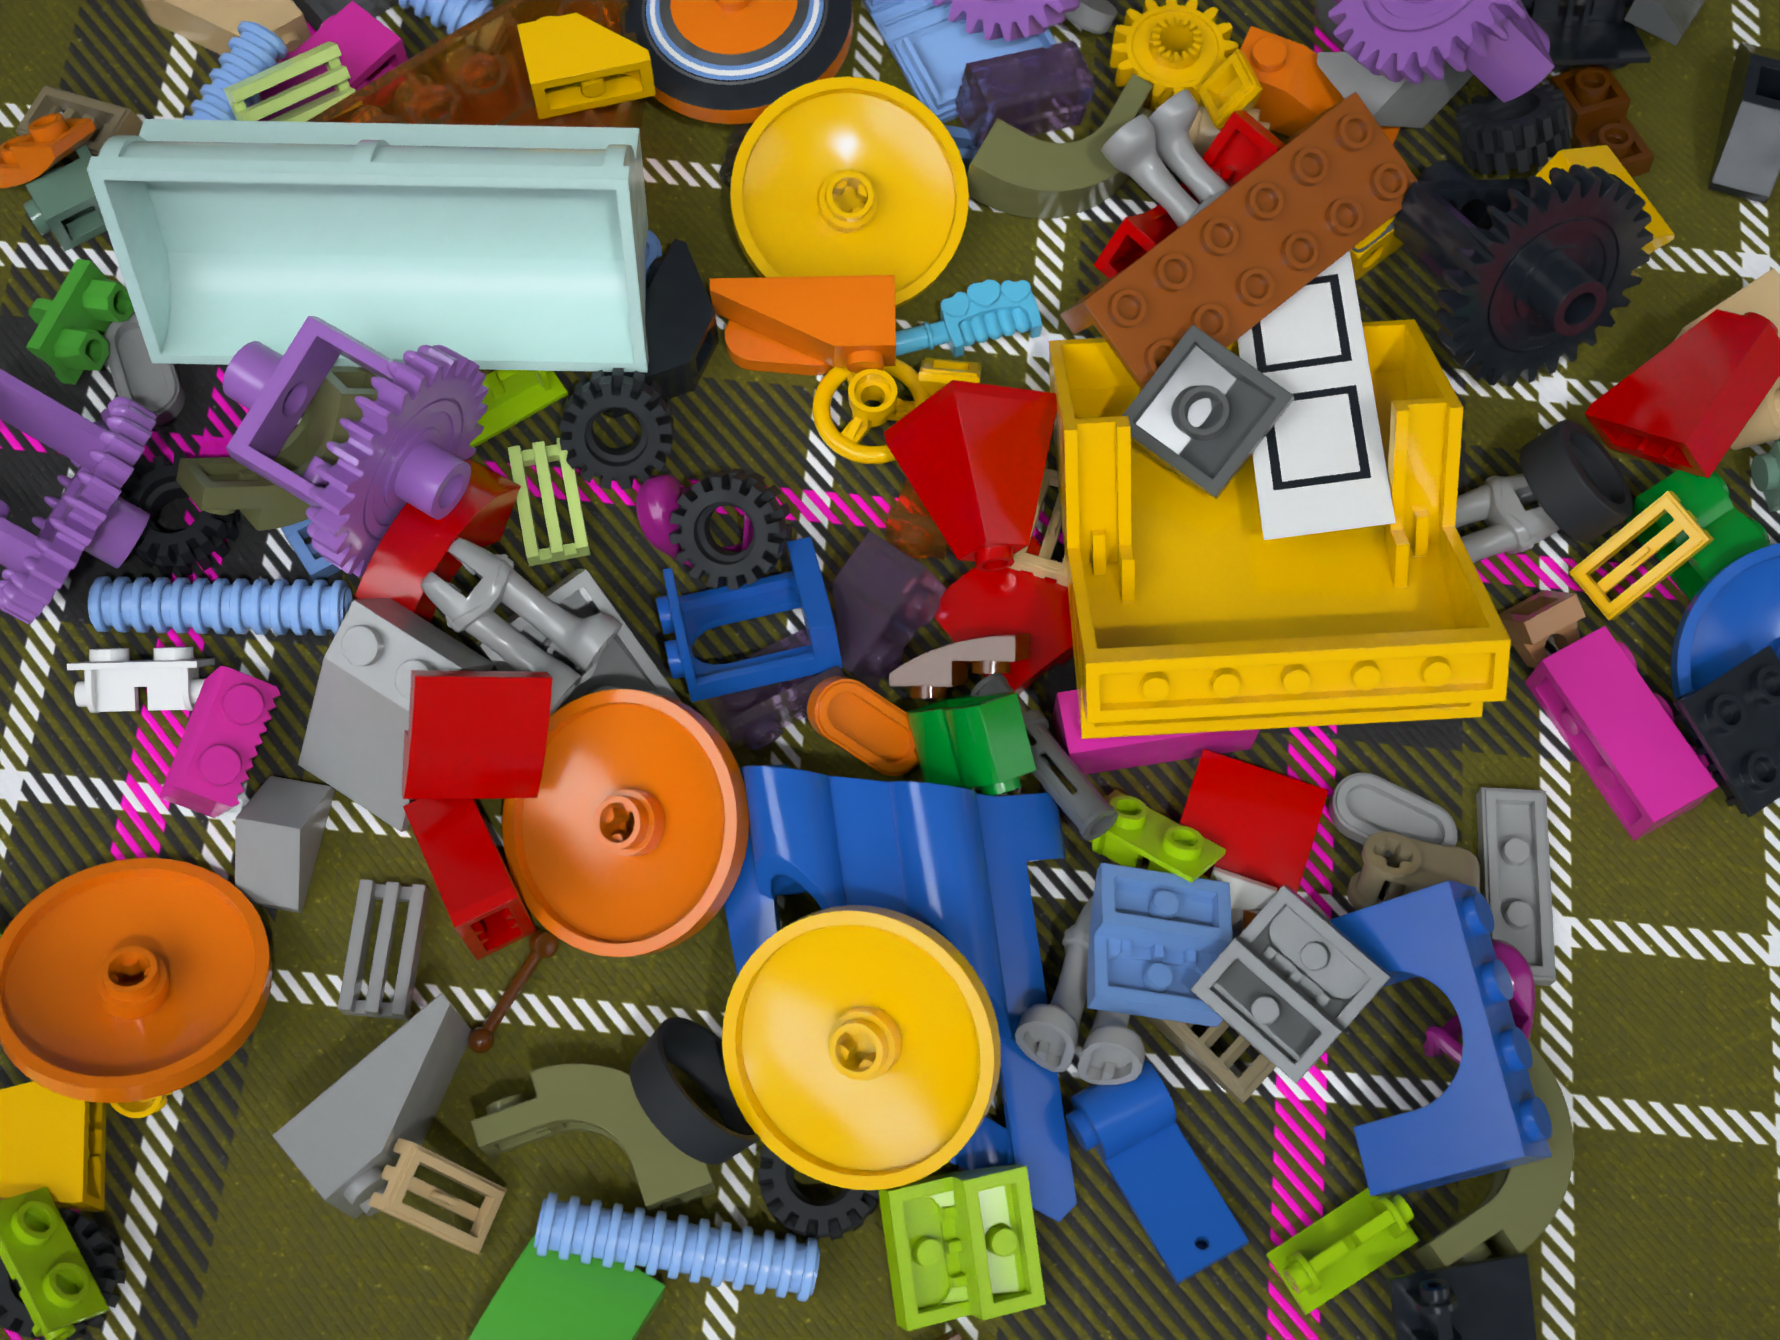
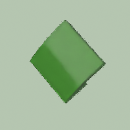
M535 1233L504 1279L468 1339L635 1340L662 1300L666 1285L646 1275V1273L636 1267L633 1272L624 1271V1263L613 1261L612 1267L606 1268L602 1267L603 1260L591 1258L590 1264H583L580 1262L581 1256L570 1254L567 1261L560 1260L558 1258L559 1252L548 1250L546 1257L537 1256V1248H534Z

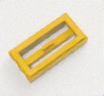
M1673 491L1664 493L1569 571L1570 575L1608 621L1616 619L1714 540L1707 530H1703L1696 522V517L1690 510H1686L1682 506L1681 500ZM1668 512L1673 517V522L1598 583L1590 576L1665 513ZM1683 531L1690 537L1614 600L1611 601L1606 594Z

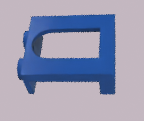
M812 537L787 542L792 568L791 572L760 578L751 585L745 583L739 589L728 590V586H724L718 589L715 588L679 596L672 568L663 569L667 595L656 597V603L664 635L676 634V639L664 642L672 678H686L691 702L843 668L835 622ZM801 608L810 645L718 665L703 663L694 657L692 653V646L696 639L707 630Z

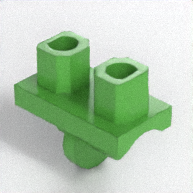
M77 259L53 301L37 298L29 308V316L38 324V327L26 348L33 355L46 362L54 370L55 377L62 383L76 385L84 370L100 371L110 354L108 349L109 342L103 337L111 322L121 323L128 321L134 311L127 289L120 282L108 279L92 261Z

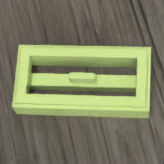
M328 41L224 88L236 120H260L334 86L335 91L269 121L313 122L358 101L359 97L356 90L350 87L347 80L351 78L346 66L341 65L339 56L342 54L338 44ZM325 63L327 72L286 89L248 108L246 107L244 99Z
M556 438L557 444L545 446L544 441L532 443L533 449L521 451L520 445L508 447L513 482L521 486L516 500L529 567L591 555L576 471L566 461L568 451H562L560 438ZM559 460L575 543L564 545L549 468V462ZM536 465L550 544V547L539 549L525 467Z

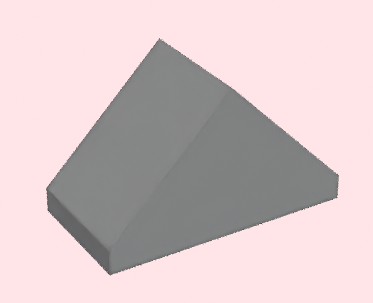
M269 776L236 816L235 887L253 905L302 913L335 789L332 786Z

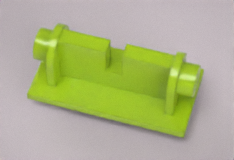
M495 370L486 375L482 385L488 388V393L482 400V403L488 407L486 413L477 422L484 426L482 433L470 445L476 447L567 396V390L554 371Z
M1114 790L1104 798L1118 813L1116 822L1100 837L1088 840L1092 843V850L1095 853L1102 854L1122 866L1140 868L1143 857L1150 860L1147 870L1176 874L1190 883H1193L1198 878L1209 879L1203 873L1221 859L1226 852V849L1204 838L1195 829L1176 823L1147 807L1141 800L1127 796L1118 790Z
M40 1188L1 1200L0 1257L12 1281L17 1279L22 1289L19 1295L35 1324L32 1327L35 1337L44 1336L46 1340H65L75 1333L76 1328L73 1324L107 1312L109 1307L47 1188Z
M1367 1188L1268 1252L1266 1256L1303 1313L1307 1315L1418 1242L1419 1238L1408 1224L1409 1221L1414 1219V1214L1402 1196L1399 1194L1393 1198L1390 1196H1370L1369 1188Z

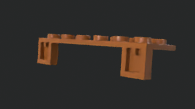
M1357 92L1352 93L1323 111L1284 141L1285 146L1126 269L1104 280L1060 314L1072 333L1075 335L1094 325L1142 390L1192 324L1227 348L1402 209L1401 203L1413 182L1418 180Z

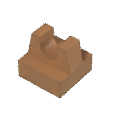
M1542 590L1498 614L1511 639V643L1527 667L1536 668L1542 659L1548 657L1545 644L1551 635L1558 650L1578 641L1580 634L1577 621L1586 617L1577 594Z

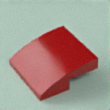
M1033 535L1026 553L1039 556L1042 546ZM975 566L925 606L955 643L995 635L1030 633V658L1011 662V673H1002L1007 679L1008 684L1018 695L1054 664L1057 663L1062 666L1074 656L1068 587L1057 584L1056 579L1049 577L1043 579L1034 576L1031 572L1018 571L1011 568L983 572L977 570ZM980 673L984 678L987 677L988 675H991V674Z
M411 670L409 730H404L402 798H537L547 746L553 677L548 672Z
M1203 749L1178 824L1195 829L1204 838L1226 849L1225 855L1203 873L1209 879L1215 866L1276 887L1277 891L1287 884L1297 892L1315 838L1328 790Z

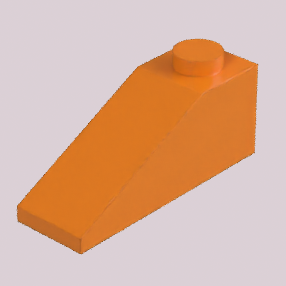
M1253 26L1250 27L1240 50L1245 53L1263 88L1253 108L1261 109L1260 121L1270 123L1269 130L1291 137L1323 111L1344 99L1317 65L1318 55L1303 44ZM1380 126L1394 145L1401 127Z
M894 275L710 278L712 306L715 313L833 367H847L848 371L857 374L866 369L883 370L884 366H895L896 315Z

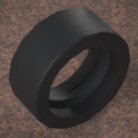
M1569 419L1562 420L1521 448L1520 463L1523 475L1533 495L1555 524L1574 540L1587 544L1633 515L1634 503L1631 492L1619 467L1601 443L1580 424Z

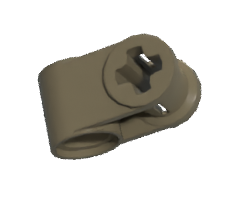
M1382 831L1374 833L1366 839L1361 852L1364 865L1361 871L1351 877L1347 888L1348 900L1356 910L1448 880L1477 887V891L1480 893V864L1476 856L1463 848L1442 846L1407 838L1395 832ZM1386 851H1391V855L1386 865V859L1384 857V854ZM1382 889L1385 897L1382 901H1379L1377 899Z

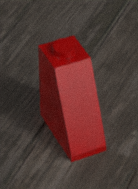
M1716 309L1599 397L1588 407L1584 414L1608 448L1708 479L1780 376V339L1777 335L1778 329L1769 319L1757 313L1747 312L1744 315Z
M416 799L403 806L453 926L476 960L482 959L537 931L475 799Z

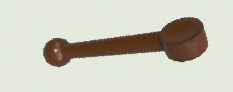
M538 930L531 936L529 940L530 954L483 1026L475 1028L469 1033L467 1038L468 1046L473 1052L485 1053L492 1048L494 1044L493 1033L541 959L549 958L556 953L559 941L551 932Z

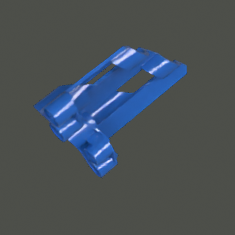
M784 764L743 766L740 772L745 786L748 808V843L740 875L724 904L737 977L751 955L767 939L781 930L777 896L808 892L822 910L848 905L886 908L919 920L941 934L961 952L976 971L993 1005L1000 1035L1001 1063L999 1078L1007 1127L1006 1129L985 1116L971 1139L949 1162L966 1170L1015 1164L1027 1166L1032 1207L1060 1222L1077 1204L1058 1072H1052L1041 1067L1026 1056L1016 1044L1015 1032L1022 1014L1034 1004H1047L1027 862L1066 859L1058 804L1048 793L996 797L977 794L975 791L966 788L942 784L908 781L884 782L828 776L811 771L790 769L789 765Z

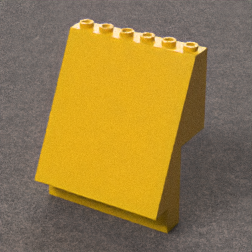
M1415 319L1362 322L1396 523L1269 540L1263 539L1253 454L1247 459L1217 499L1213 498L1170 471L1131 439L1129 418L1122 415L1141 392V389L1104 338L1049 341L1050 392L1056 393L1057 413L1053 433L1082 739L1482 717L1483 702L1506 701L1511 639L1455 527L1463 406ZM1237 339L1227 349L1240 357Z

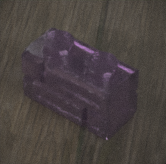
M1072 40L1050 45L1049 48L1040 47L966 63L962 77L963 85L959 87L955 104L963 125L968 130L972 139L973 146L979 148L997 118L1030 136L1081 125L1087 109L1086 104L1091 99L1095 84L1077 43Z

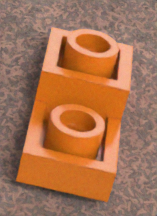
M61 113L48 114L31 122L28 125L30 133L27 135L14 137L1 144L0 188L19 186L32 181L81 147L96 130L92 119L64 118Z

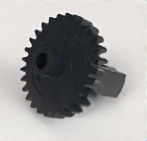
M1441 160L1430 165L1421 173L1417 179L1418 181L1413 182L1401 203L1402 209L1397 213L1394 236L1453 288L1451 291L1442 289L1436 292L1438 303L1443 307L1434 313V318L1440 326L1437 335L1445 345L1447 354L1474 379L1479 380L1483 378L1492 386L1501 379L1507 386H1514L1519 376L1528 383L1534 382L1540 367L1551 375L1556 372L1560 356L1563 355L1572 363L1577 359V348L1580 342L1583 341L1590 346H1594L1597 343L1595 329L1598 326L1611 328L1616 323L1610 314L1612 308L1627 307L1631 301L1622 293L1624 289L1639 285L1643 279L1633 270L1649 262L1650 255L1641 248L1653 240V234L1644 228L1652 221L1650 214L1642 209L1646 204L1644 199L1637 195L1632 187L1615 174H1609L1604 169L1596 166L1588 169L1585 166L1574 164L1569 168L1568 172L1563 168H1552L1549 171L1551 185L1543 178L1537 176H1530L1528 180L1526 178L1476 180L1456 162Z

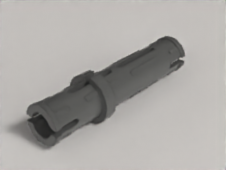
M1002 673L988 675L974 687L971 695L983 696L1015 691L1008 684L1005 676ZM1017 694L1026 731L1036 743L1035 745L1030 744L1036 771H1033L1032 774L1067 817L1076 825L1079 833L1086 841L1100 837L1114 825L1118 818V813L1113 806L1105 801L1099 791L1081 771L1080 767L1048 731L1049 722L1046 717L1037 709L1030 710ZM1051 765H1055L1077 792L1073 795L1051 770Z

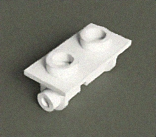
M193 647L153 648L154 660H130L129 648L89 649V661L67 664V670H84L85 681H78L76 683L74 695L76 705L78 707H87L90 713L139 710L138 687H147L148 711H193L205 680L199 679V667L215 665V658L194 659Z

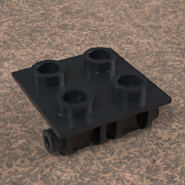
M1521 0L1528 15L1549 37V56L1555 65L1553 70H1564L1571 65L1598 64L1605 68L1618 69L1627 66L1629 63H1650L1651 56L1633 24L1624 20L1627 15L1625 8L1631 7L1634 0Z
M1769 645L1698 691L1694 689L1673 701L1678 711L1673 716L1676 722L1682 723L1693 742L1699 739L1702 742L1694 751L1699 756L1705 753L1710 755L1712 761L1707 766L1709 773L1719 770L1713 776L1727 797L1725 799L1726 804L1729 807L1736 805L1740 814H1746L1747 817L1755 815L1780 798V660Z
M1526 1253L1388 1277L1395 1340H1537L1528 1255Z

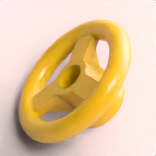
M897 358L895 366H884L883 370L866 369L857 374L848 371L847 367H833L823 377L816 389L812 404L813 420L822 440L838 455L863 464L888 463L896 459L886 444L866 446L859 443L871 427L881 426L887 420L899 421L931 395L918 381L919 373L913 367ZM893 377L900 380L909 389L914 401H905L897 398V385ZM847 380L849 384L848 401L852 410V420L840 433L832 421L830 411L831 400L838 387ZM869 400H876L882 404L877 407H869L864 403Z

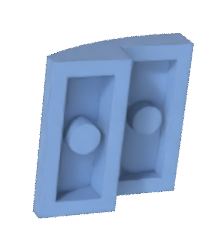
M1101 863L1097 869L1091 911L1087 965V1008L1218 1027L1223 1018L1190 989L1233 940L1230 883L1198 878L1193 883H1190L1176 874Z

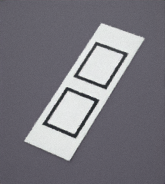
M1349 250L1238 338L1240 358L1293 394L1295 398L1252 453L1264 540L1396 523Z

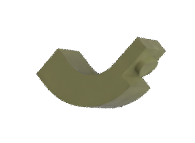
M1132 74L1103 125L1088 137L1074 142L1052 143L1042 141L997 118L970 163L967 173L969 196L996 210L1011 215L1037 219L1071 216L1101 204L1115 194L1130 178V176L1115 169L1103 155L1101 149L1115 132L1135 117L1145 114L1148 118L1151 116L1153 111L1144 107V104L1153 84Z
M333 366L306 408L300 423L290 434L274 461L302 477L314 456L332 466L337 464L339 458L328 450L326 443L333 441L342 444L348 441L350 437L348 431L341 426L339 420L341 418H347L352 421L361 420L363 412L354 399L356 396H363L374 402L378 397V391L372 386L371 378L378 376L363 367ZM231 457L180 458L176 481L201 511L217 515H228L239 509L257 531L286 527L308 519L306 510L311 507L310 505L236 462Z
M1528 1039V1043L1531 1048L1533 1062L1532 1067L1528 1069L1535 1097H1539L1543 1101L1551 1119L1552 1136L1547 1140L1552 1157L1494 1172L1493 1180L1486 1196L1473 1211L1414 1251L1426 1270L1481 1261L1492 1253L1484 1242L1486 1240L1498 1257L1520 1254L1546 1230L1565 1197L1570 1182L1574 1150L1569 1109L1553 1072L1530 1039Z
M560 1064L529 1071L537 1098L527 1101L523 1094L502 1098L486 1106V1116L471 1121L478 1147L489 1158L564 1132L584 1131L608 1138L620 1146L629 1156L645 1206L651 1215H655L657 1211H666L717 1192L708 1164L686 1155L659 1132L638 1102L631 1084L630 1074L617 1069L592 1064Z

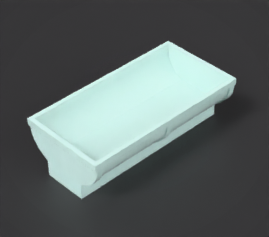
M144 119L139 136H111L102 146L99 155L91 156L87 172L152 363L229 365L234 355L244 345L252 341H259L284 355L307 317L316 316L399 363H405L403 354L408 350L417 352L418 348L422 345H442L475 362L480 366L479 369L599 371L602 369L603 372H612L613 368H624V372L648 371L649 356L645 325V250L648 215L639 128ZM342 355L338 357L333 365L361 367Z

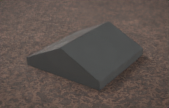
M1192 324L1122 416H1128L1131 439L1170 471L1217 499L1295 398L1293 394Z

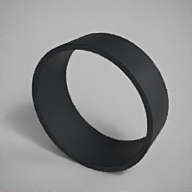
M671 1017L664 1020L631 1062L630 1079L634 1093L650 1121L676 1148L697 1161L712 1165L722 1164L761 1139L747 1123L730 1089L723 1059L722 1039L706 1027L686 1018ZM668 1062L689 1075L704 1090L717 1108L725 1127L709 1117L695 1104L677 1081Z

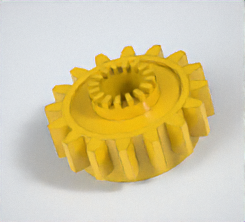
M1144 0L1142 14L1129 8L1126 11L1124 25H1116L1114 31L1110 67L1117 69L1115 77L1116 86H1126L1132 74L1153 84L1144 104L1153 112L1169 98L1184 89L1190 91L1196 99L1198 106H1204L1197 91L1198 88L1238 49V42L1230 41L1233 28L1231 23L1215 24L1218 14L1216 7L1209 8L1202 13L1197 10L1198 0H1188L1185 6L1177 5V0H1166L1164 6H1158L1154 0Z

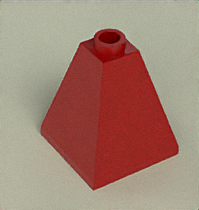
M951 380L884 431L886 445L959 561L975 562L976 568L979 571H999L1014 564L1013 555L1029 545L1057 413L1056 393Z

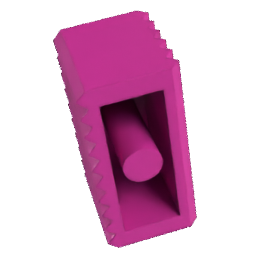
M219 666V668H216V671H213L210 676L205 678L159 797L212 818H216L240 804L237 796L244 792L241 784L249 779L246 772L254 767L251 759L258 755L255 748L263 743L260 736L267 731L265 723L272 719L269 712L276 707L273 700L281 695L277 686L226 666Z

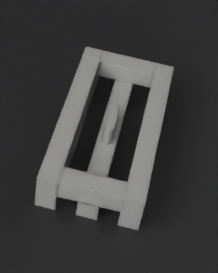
M360 879L338 1003V1010L342 1014L409 1020L430 891L426 885L412 884V887L401 886L397 882H386V885L376 884L373 880ZM376 900H383L366 1001L359 1000ZM399 902L409 903L393 1003L382 1002Z

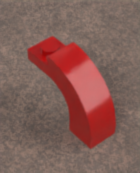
M1238 110L1231 114L1202 158L1218 176L1232 187L1285 146V144L1245 110ZM1182 183L1180 186L1200 204L1194 194ZM1161 205L1148 212L1125 217L1094 263V266L1107 278H1110L1126 269L1178 227Z
M469 458L463 460L470 465L471 476L467 489L456 507L444 518L436 520L407 503L394 519L377 546L362 576L355 597L359 599L391 598L431 623L436 605L421 589L422 580L431 571L445 582L450 583L456 572L463 565L447 551L459 537L471 541L482 548L500 541L521 486Z

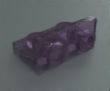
M804 628L741 660L810 645L807 630ZM835 666L819 674L705 699L733 753L746 746L751 750H756L777 740L783 734V728L803 718L809 721L807 703L813 689L821 681L829 677L845 675L840 666Z

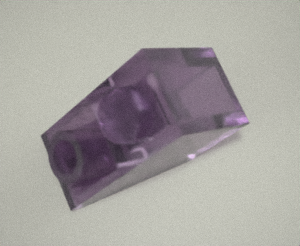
M871 531L868 532L833 581L841 665L861 683L874 690L881 679L887 678L889 673L898 667L903 656L904 647L919 627L925 626L932 620L940 606V598L946 591L944 585L925 566Z

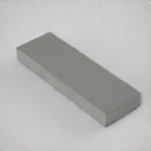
M1481 787L1476 793L1480 893L1487 900L1494 918V931L1489 933L1491 939L1509 942L1518 949L1532 970L1534 985L1550 986L1556 981L1546 791Z

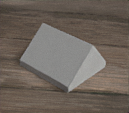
M1318 52L1317 65L1343 98L1357 92L1379 126L1423 128L1474 75L1468 68L1464 72H1457L1445 61L1443 65L1444 78L1440 81L1433 80L1423 71V80L1419 84L1410 83L1404 77L1399 82H1392L1383 75L1377 76L1370 73L1347 52Z

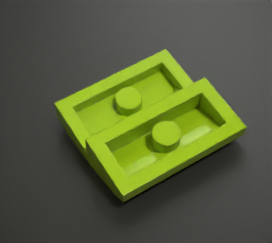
M1015 1164L951 1172L924 1177L904 1186L878 1190L897 1326L906 1331H911L969 1315L984 1321L1046 1304L1027 1166Z

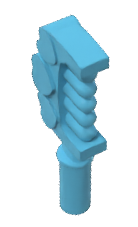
M985 280L982 283L971 284L967 289V294L957 292L952 298L944 299L941 302L940 321L930 324L924 322L920 326L896 331V356L927 348L932 350L934 346L948 343L955 358L963 356L964 346L973 345L975 340L978 343H984L988 341L989 337L994 340L1001 338L1002 334L1012 336L1016 330L1019 333H1025L1029 330L1031 339L1040 337L1042 322L1030 283L1026 280L1018 282L1006 280L1000 286L995 280Z

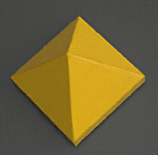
M1238 48L1197 91L1215 128L1221 131L1234 111L1245 110L1247 112L1256 105L1263 88L1245 53Z
M925 357V360L921 362L918 381L932 396L951 380L980 383L982 365H979L977 362Z

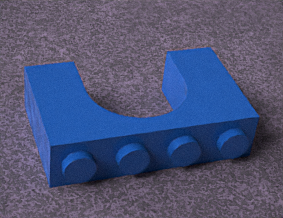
M1448 880L1330 919L1331 923L1393 975L1383 987L1408 979L1423 977L1441 989L1449 998L1458 1014L1463 1034V1052L1459 1069L1450 1086L1439 1098L1422 1108L1353 1127L1370 1196H1396L1397 1194L1402 1196L1552 1157L1547 1140L1552 1136L1551 1119L1543 1101L1539 1097H1535L1528 1073V1069L1532 1067L1533 1062L1531 1048L1522 1030L1515 1026L1508 1001L1513 998L1512 981L1505 965L1496 959L1489 934L1494 931L1493 914L1485 897L1478 893L1477 887Z

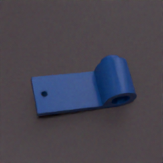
M1147 1059L1144 1060L1142 1072L1136 1080L1118 1085L1093 1084L1071 1097L1074 1111L1066 1114V1119L1072 1133L1084 1151L1095 1148L1176 1285L1248 1245V1238L1176 1124V1109L1162 1079Z

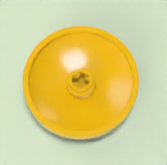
M832 77L804 84L778 98L761 113L746 133L739 147L732 171L730 210L734 231L746 259L760 277L894 275L895 309L921 295L943 273L961 241L968 214L969 192L965 166L960 152L944 124L929 108L907 92L881 81L867 78Z
M864 905L832 907L801 917L776 932L751 955L741 969L729 995L723 1020L722 1048L725 1071L735 1101L747 1123L755 1134L761 1138L760 1140L785 1163L809 1177L833 1186L856 1190H881L904 1186L928 1176L949 1162L967 1144L983 1122L995 1096L1001 1063L1000 1035L993 1005L982 981L961 952L941 934L919 920L886 908Z

